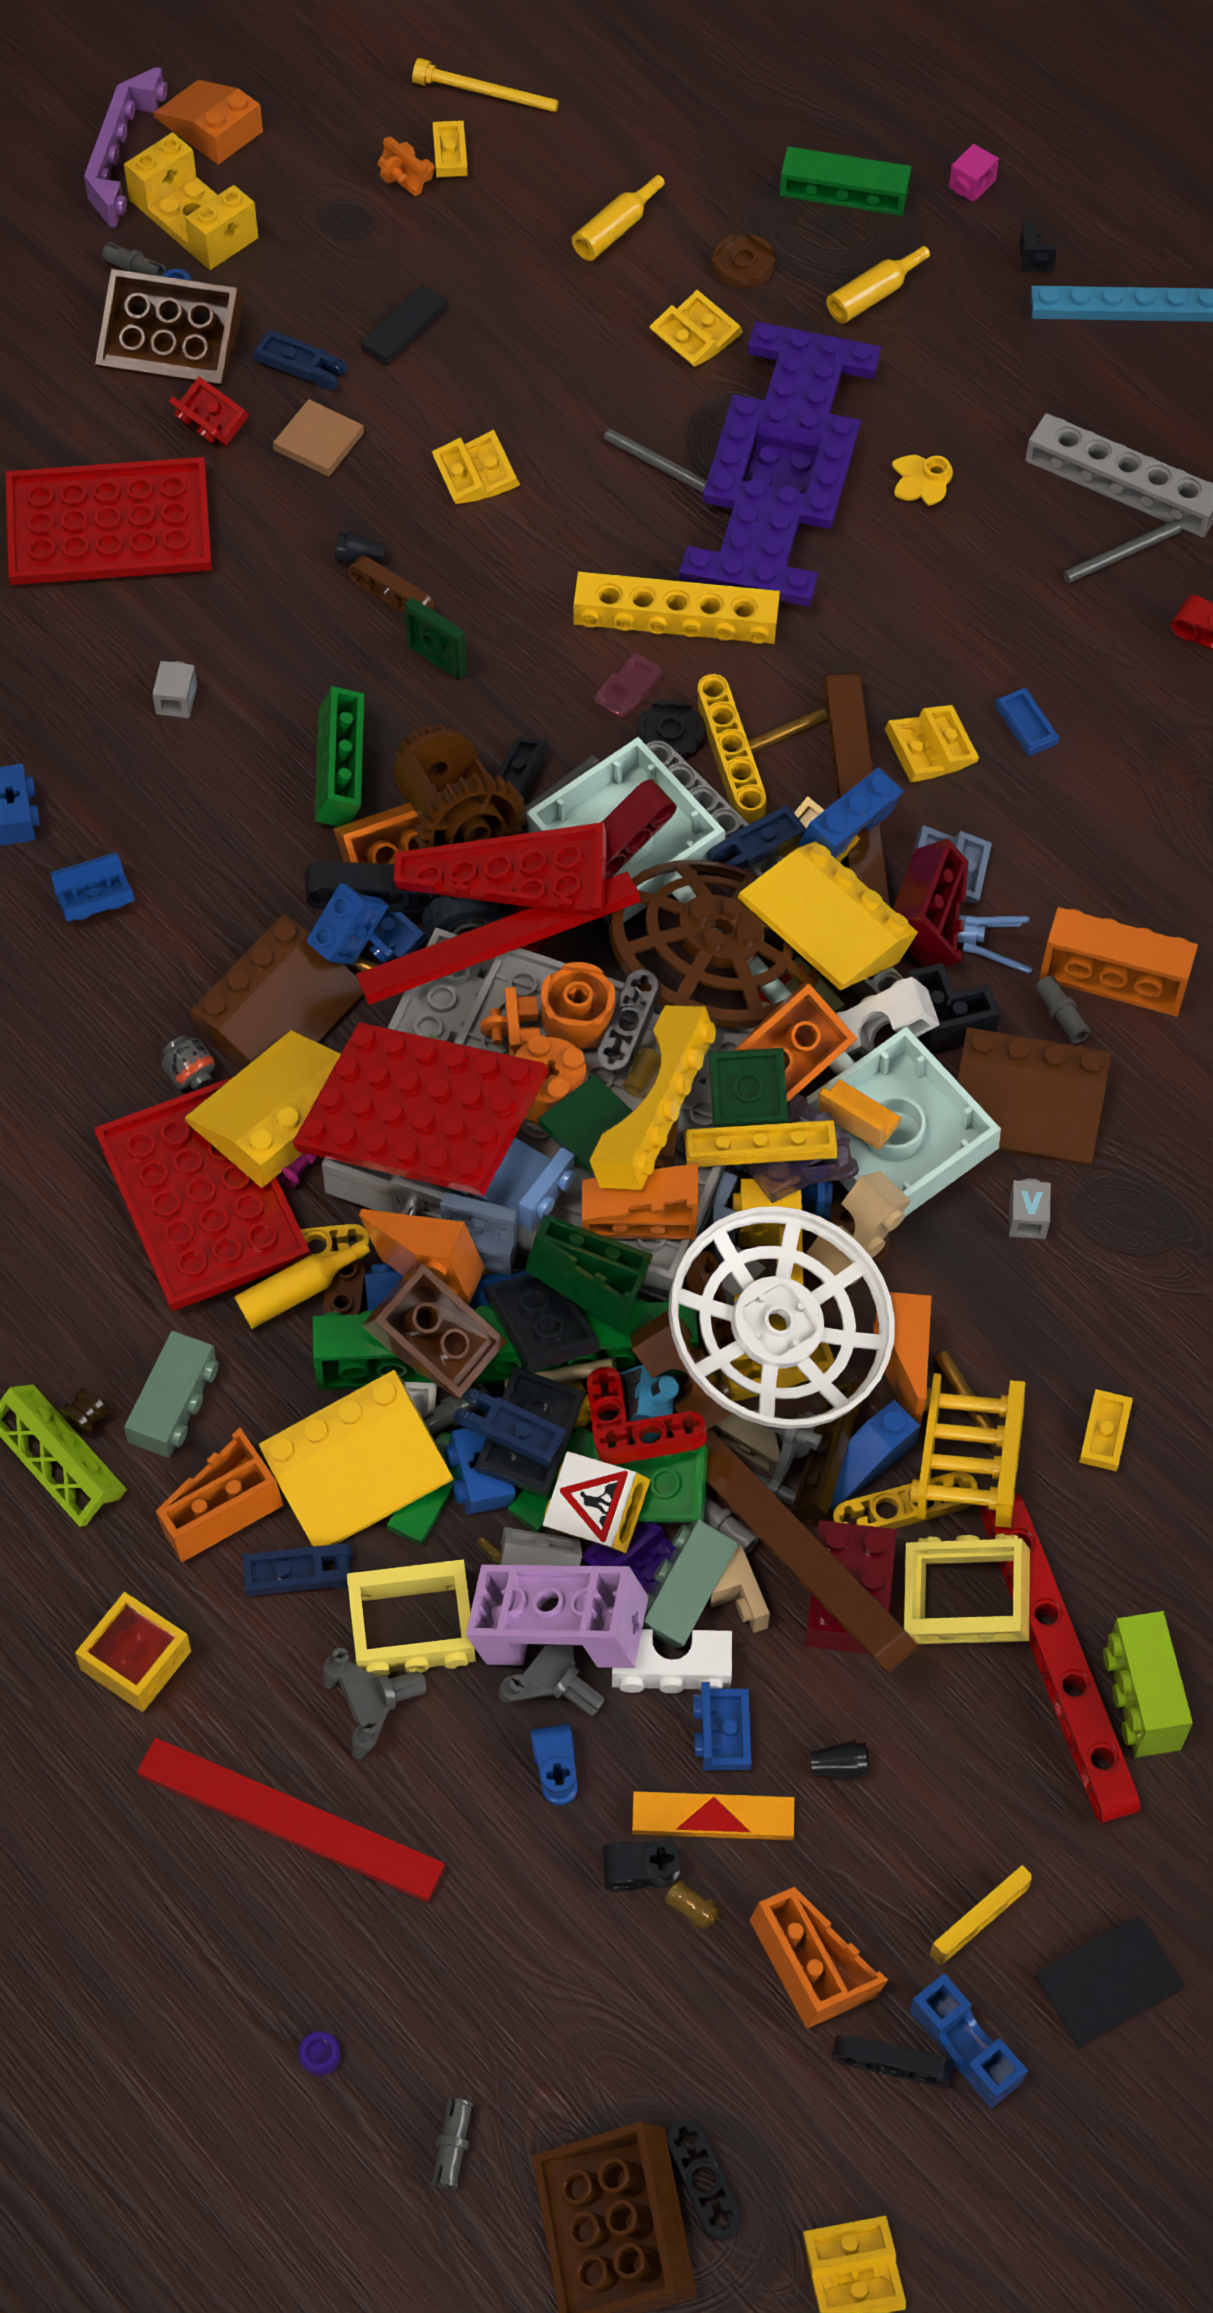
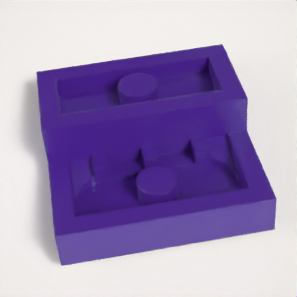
M636 1523L627 1554L593 1544L582 1554L581 1560L586 1566H629L644 1591L651 1594L657 1583L653 1576L663 1559H670L676 1547L665 1538L664 1531L658 1524Z

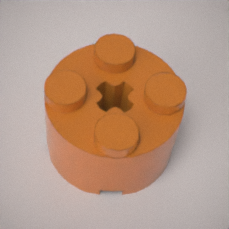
M584 962L565 964L561 970L553 975L551 972L542 984L541 1022L546 1036L568 1041L578 1049L599 1047L614 1013L615 987L612 981H609L603 975V971L595 965Z
M535 1035L515 1054V1057L543 1062L549 1070L526 1115V1118L538 1123V1118L586 1081V1063L583 1052L563 1039Z

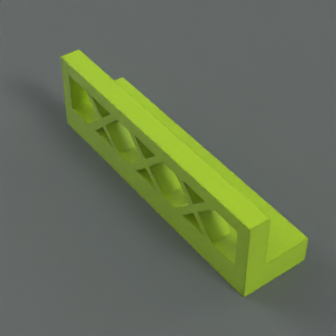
M34 1384L9 1387L0 1400V1437L79 1527L87 1526L103 1503L119 1501L127 1489ZM9 1408L16 1414L17 1430H11L2 1420ZM28 1435H34L40 1441V1457H34L29 1451ZM51 1461H57L63 1467L64 1483H57L52 1477ZM75 1488H81L91 1499L83 1511L76 1504Z

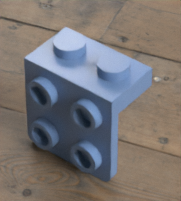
M514 1138L485 1195H472L480 1201L517 1209L518 1224L532 1232L540 1220L544 1219L546 1214H550L560 1194L568 1190L576 1177L574 1154L561 1147L554 1158L550 1159Z

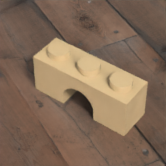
M881 1171L860 1176L841 1203L854 1219V1235L850 1234L842 1225L838 1227L855 1239L872 1258L885 1246L883 1239L888 1232L895 1229L905 1218L903 1211L911 1200ZM820 1236L816 1238L806 1253L828 1268L834 1276L853 1264L842 1251ZM860 1277L859 1279H857L856 1281H854V1282H853L852 1284H850V1285L855 1284V1283H856L857 1281H859L862 1277Z

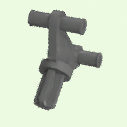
M807 1411L805 1415L799 1414L796 1419L811 1417L814 1414ZM763 1425V1428L779 1434L777 1443L781 1453L772 1480L757 1473L754 1474L780 1501L793 1506L797 1491L782 1485L794 1458L806 1456L811 1448L817 1450L823 1435L815 1433L817 1426L784 1429Z
M546 1644L524 1674L506 1677L501 1682L498 1697L503 1703L551 1695L558 1699L563 1695L588 1716H593L604 1702L603 1696L576 1676L580 1670L574 1666L573 1645Z
M337 1648L333 1651L332 1656L328 1657L324 1662L322 1682H324L323 1686L327 1689H334L337 1687L338 1682L340 1683L357 1724L351 1737L352 1746L350 1752H353L351 1755L354 1758L362 1759L375 1746L389 1710H393L398 1701L424 1694L427 1691L424 1675L418 1671L389 1679L386 1675L376 1676L348 1661L349 1655H346L348 1653L346 1649Z

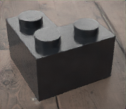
M943 963L908 971V978L913 977L928 989L940 1023L939 1026L921 1034L925 1047L930 1052L964 1044L967 1027L997 1032L1000 1011L989 984L954 992Z

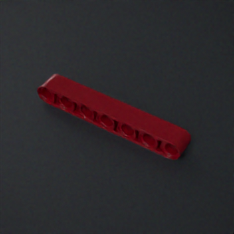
M652 779L640 783L602 821L607 830L605 880L613 877L676 812V804ZM518 906L509 916L532 907ZM555 935L521 948L538 953Z

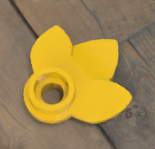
M908 455L892 462V467L903 477L896 485L894 491L896 497L906 501L922 498L928 506L940 502L945 497L946 485L953 476V469L946 458L931 456L925 459L919 455Z

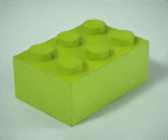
M1164 1611L1117 1618L1112 1633L1108 1634L1107 1647L1103 1648V1659L1106 1670L1113 1671L1116 1684L1112 1685V1694L1116 1708H1122L1125 1722H1122L1121 1728L1125 1745L1132 1746L1134 1758L1180 1751L1193 1722Z

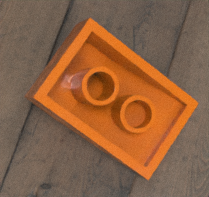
M197 80L153 112L154 118L217 165L263 132L261 107L258 102L239 88Z
M807 983L798 987L778 1005L733 1051L784 1048L787 1102H789L858 1038L815 989Z
M361 1209L359 1216L383 1262L403 1276L409 1269L423 1263L465 1303L470 1304L485 1266L465 1222Z
M889 1292L895 1317V1333L890 1361L884 1373L899 1405L921 1426L927 1391L932 1296ZM877 1310L872 1334H879Z

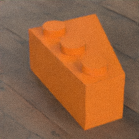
M698 1163L654 1169L652 1174L648 1175L642 1190L600 1188L596 1177L582 1180L581 1228L608 1238L696 1240Z
M240 1427L232 1434L233 1440L219 1454L214 1452L207 1459L208 1465L193 1479L189 1477L156 1510L163 1534L181 1562L188 1560L284 1506L277 1481Z
M795 1887L758 1902L749 1921L806 2029L879 1996L888 1979L880 1971L876 1973L858 1955L860 1951L852 1943L847 1944L830 1927L832 1923Z

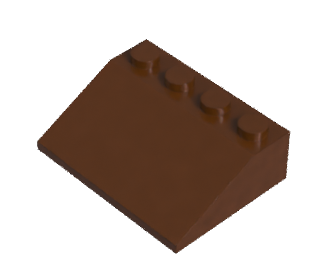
M111 269L95 365L195 381L200 376L208 383L223 385L239 331L244 296L236 287Z
M282 914L190 1010L193 1031L196 1035L245 1068L290 1030L320 1044L364 998V994L357 977L344 964L326 960L307 944V938L311 932L285 914Z
M967 1027L957 1082L1001 1128L999 1149L997 1150L1082 1166H1092L1111 1052Z
M640 2121L532 2156L559 2313H642L697 2298L664 2127Z

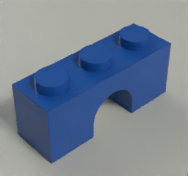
M878 767L813 819L798 845L802 847L816 841L818 844L825 846L836 859L847 849L853 838L863 828L870 831L890 815L904 791Z
M944 1973L913 1998L909 2013L992 2109L1023 2083L1028 2070L1001 2038L994 2041L985 2034L971 2013L972 2004Z

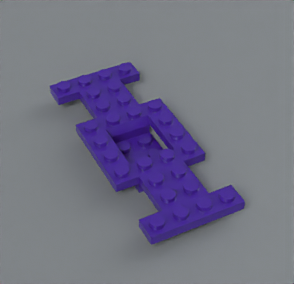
M755 321L748 343L747 354L777 360L765 400L735 394L732 396L702 503L733 509L720 552L687 546L679 571V580L692 583L780 591L779 601L806 607L811 606L818 573L788 567L787 564L796 533H799L801 523L828 529L833 527L860 431L861 420L831 414L842 373L874 379L882 346ZM756 436H757V441H756L755 449H754L753 456H752V459H751V462H750V466H749V469H748V472H747V476H746L745 481H743L744 476H745V473H746V469H747V466H748V463H749V459H750V456H751V453H752V449H753V446H754V442H755V439H756Z

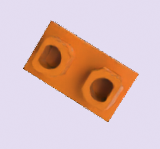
M391 136L384 138V151L377 164L381 168V178L387 183L397 181L414 196L421 194L424 183L432 180L435 169L434 164L428 159L422 161L417 159L414 147L408 142L399 144Z
M516 987L505 988L506 1016L501 1015L499 1008L490 1009V1016L480 1022V1031L482 1035L492 1038L493 1045H501L503 1037L508 1035L509 1055L515 1056L517 1051L528 1043L531 1037L540 1035V1027L519 1028V1022L538 1021L537 996H517Z

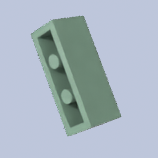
M171 1331L124 1426L129 1444L167 1458L171 1457L175 1447L180 1448L188 1430L186 1424L191 1414L196 1415L203 1401L202 1391L207 1382L211 1383L214 1380L219 1368L214 1345Z
M701 1520L694 1521L688 1524V1526L682 1525L672 1541V1545L676 1547L669 1560L663 1559L653 1576L657 1583L651 1594L646 1592L648 1602L642 1629H653V1637L672 1649L685 1645L738 1546L737 1542Z

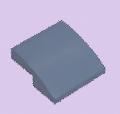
M923 825L918 831L914 851L917 848L948 838L969 861L966 901L962 903H978L992 843L962 831L956 837Z
M726 1171L722 1174L716 1192L713 1224L737 1212L732 1210L733 1193H737L738 1176ZM736 1228L727 1232L734 1247ZM713 1241L711 1242V1253L715 1256L719 1265L723 1258Z
M445 1192L440 1203L441 1219L465 1222L483 1261L485 1270L511 1276L514 1269L517 1247L518 1210Z

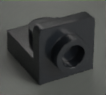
M1035 220L1022 221L1019 238L1022 272L1053 271L1057 254L1056 245L1042 244V234H1036Z

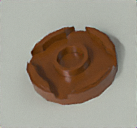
M738 234L729 235L720 240L714 248L712 258L713 271L721 282L731 287L742 289L758 287L767 282L772 276L775 267V253L773 247L765 239L757 235L747 234V237H738Z

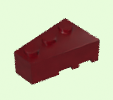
M948 838L915 849L893 910L903 915L908 920L909 925L918 932L907 950L923 967L943 963L944 967L961 962L962 952L957 950L958 933L964 931V921L959 920L960 903L966 901L969 861Z

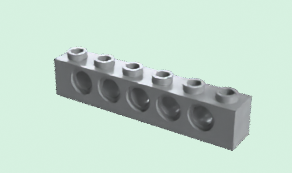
M1047 413L1028 441L1025 459L1028 463L1168 523L1177 520L1182 529L1203 538L1213 524L1212 482L1197 478L1181 469H1176L1153 457L1143 455L1122 444L1115 443L1092 431H1087L1068 423L1064 419Z

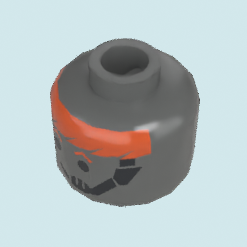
M180 1036L163 1049L164 1056L161 1060V1066L178 1089L186 1090L193 1088L195 1091L204 1088L211 1082L212 1077L210 1074L215 1068V1061L198 1038Z

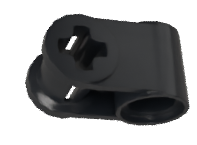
M667 1841L642 1843L616 1842L607 1844L602 1848L604 1887L608 1891L626 1892L643 1888H664L674 1884L680 1876L679 1852L673 1844ZM659 1858H666L667 1870H658Z

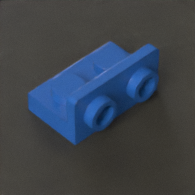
M340 883L308 936L307 944L329 962L354 965L389 905L379 897L358 894L349 885Z

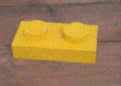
M464 121L433 122L436 177L468 176Z
M1095 1389L1079 1463L1117 1472L1133 1398Z

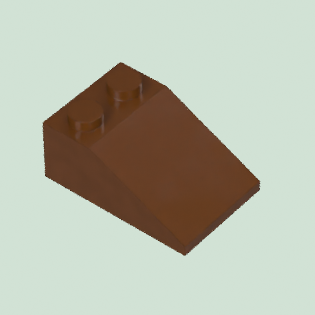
M423 1263L409 1269L361 1325L391 1353L456 1399H459L507 1342L506 1339Z

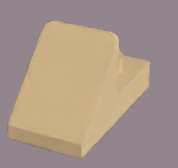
M739 1545L711 1594L710 1607H716L736 1600V1607L742 1622L749 1621L751 1629L755 1633L768 1628L770 1613L743 1547Z

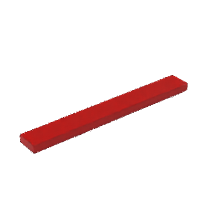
M628 871L605 880L604 916L641 902L639 891ZM532 907L357 973L356 976L366 1001L370 1005L600 918V916Z
M156 1737L137 1770L139 1778L426 1903H429L445 1870V1863Z

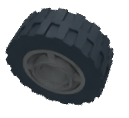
M444 895L432 900V903L425 908V913L422 914V923L428 941L435 928L460 935L503 919L499 903Z

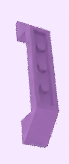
M155 67L117 85L84 175L87 198L110 227L116 228L120 215H124L127 208V197L122 194L121 182L111 180L110 170L112 165H117L119 145L126 140L128 120L134 118L135 110L153 113L158 109L160 102L165 101L167 83L163 82L161 68Z

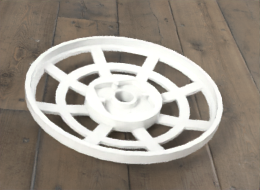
M778 1206L755 1207L735 1212L716 1221L697 1237L683 1255L673 1277L669 1293L668 1314L672 1338L679 1357L690 1376L708 1396L723 1408L743 1419L764 1426L784 1429L810 1428L831 1422L850 1412L870 1394L881 1380L890 1361L894 1344L895 1317L891 1296L885 1280L873 1259L855 1239L840 1227L820 1216L799 1209ZM751 1224H785L781 1247L758 1246L737 1253L727 1232L735 1228ZM800 1229L813 1232L829 1241L842 1251L853 1264L834 1276L818 1260L796 1250ZM714 1241L725 1262L712 1274L703 1290L702 1296L682 1289L684 1278L692 1262L707 1245ZM759 1259H778L775 1276L761 1278L754 1281L744 1264ZM793 1263L809 1270L824 1284L810 1292L802 1284L792 1280ZM730 1272L743 1291L734 1306L713 1300L719 1284ZM862 1276L869 1286L876 1305L879 1334L856 1332L854 1311L844 1288ZM831 1297H834L840 1310L843 1330L824 1327V1317L820 1305ZM679 1304L699 1311L701 1335L710 1356L696 1364L688 1353L681 1335ZM778 1314L782 1316L786 1321V1330L779 1331L774 1329L769 1323V1315ZM711 1316L731 1322L732 1332L736 1341L721 1350L717 1346L712 1332ZM820 1342L841 1346L835 1362L824 1374L809 1357ZM853 1348L877 1350L874 1363L866 1379L856 1392L847 1399L831 1382L846 1367ZM746 1354L753 1361L761 1364L760 1383L743 1376L732 1367L730 1362ZM797 1366L810 1381V1383L798 1387H776L778 1369ZM721 1369L737 1385L758 1394V1413L729 1400L713 1387L705 1377ZM819 1392L834 1407L825 1413L807 1418H774L775 1399H798Z

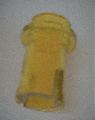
M642 1048L641 1052L635 1053V1063L622 1085L625 1092L637 1098L644 1096L654 1073L658 1072L661 1067V1056L649 1048Z
M681 1880L672 1886L665 1898V1903L673 1906L690 1918L695 1928L701 1926L705 1930L708 1929L719 1913V1909L714 1906L715 1901L713 1899H704L684 1885Z

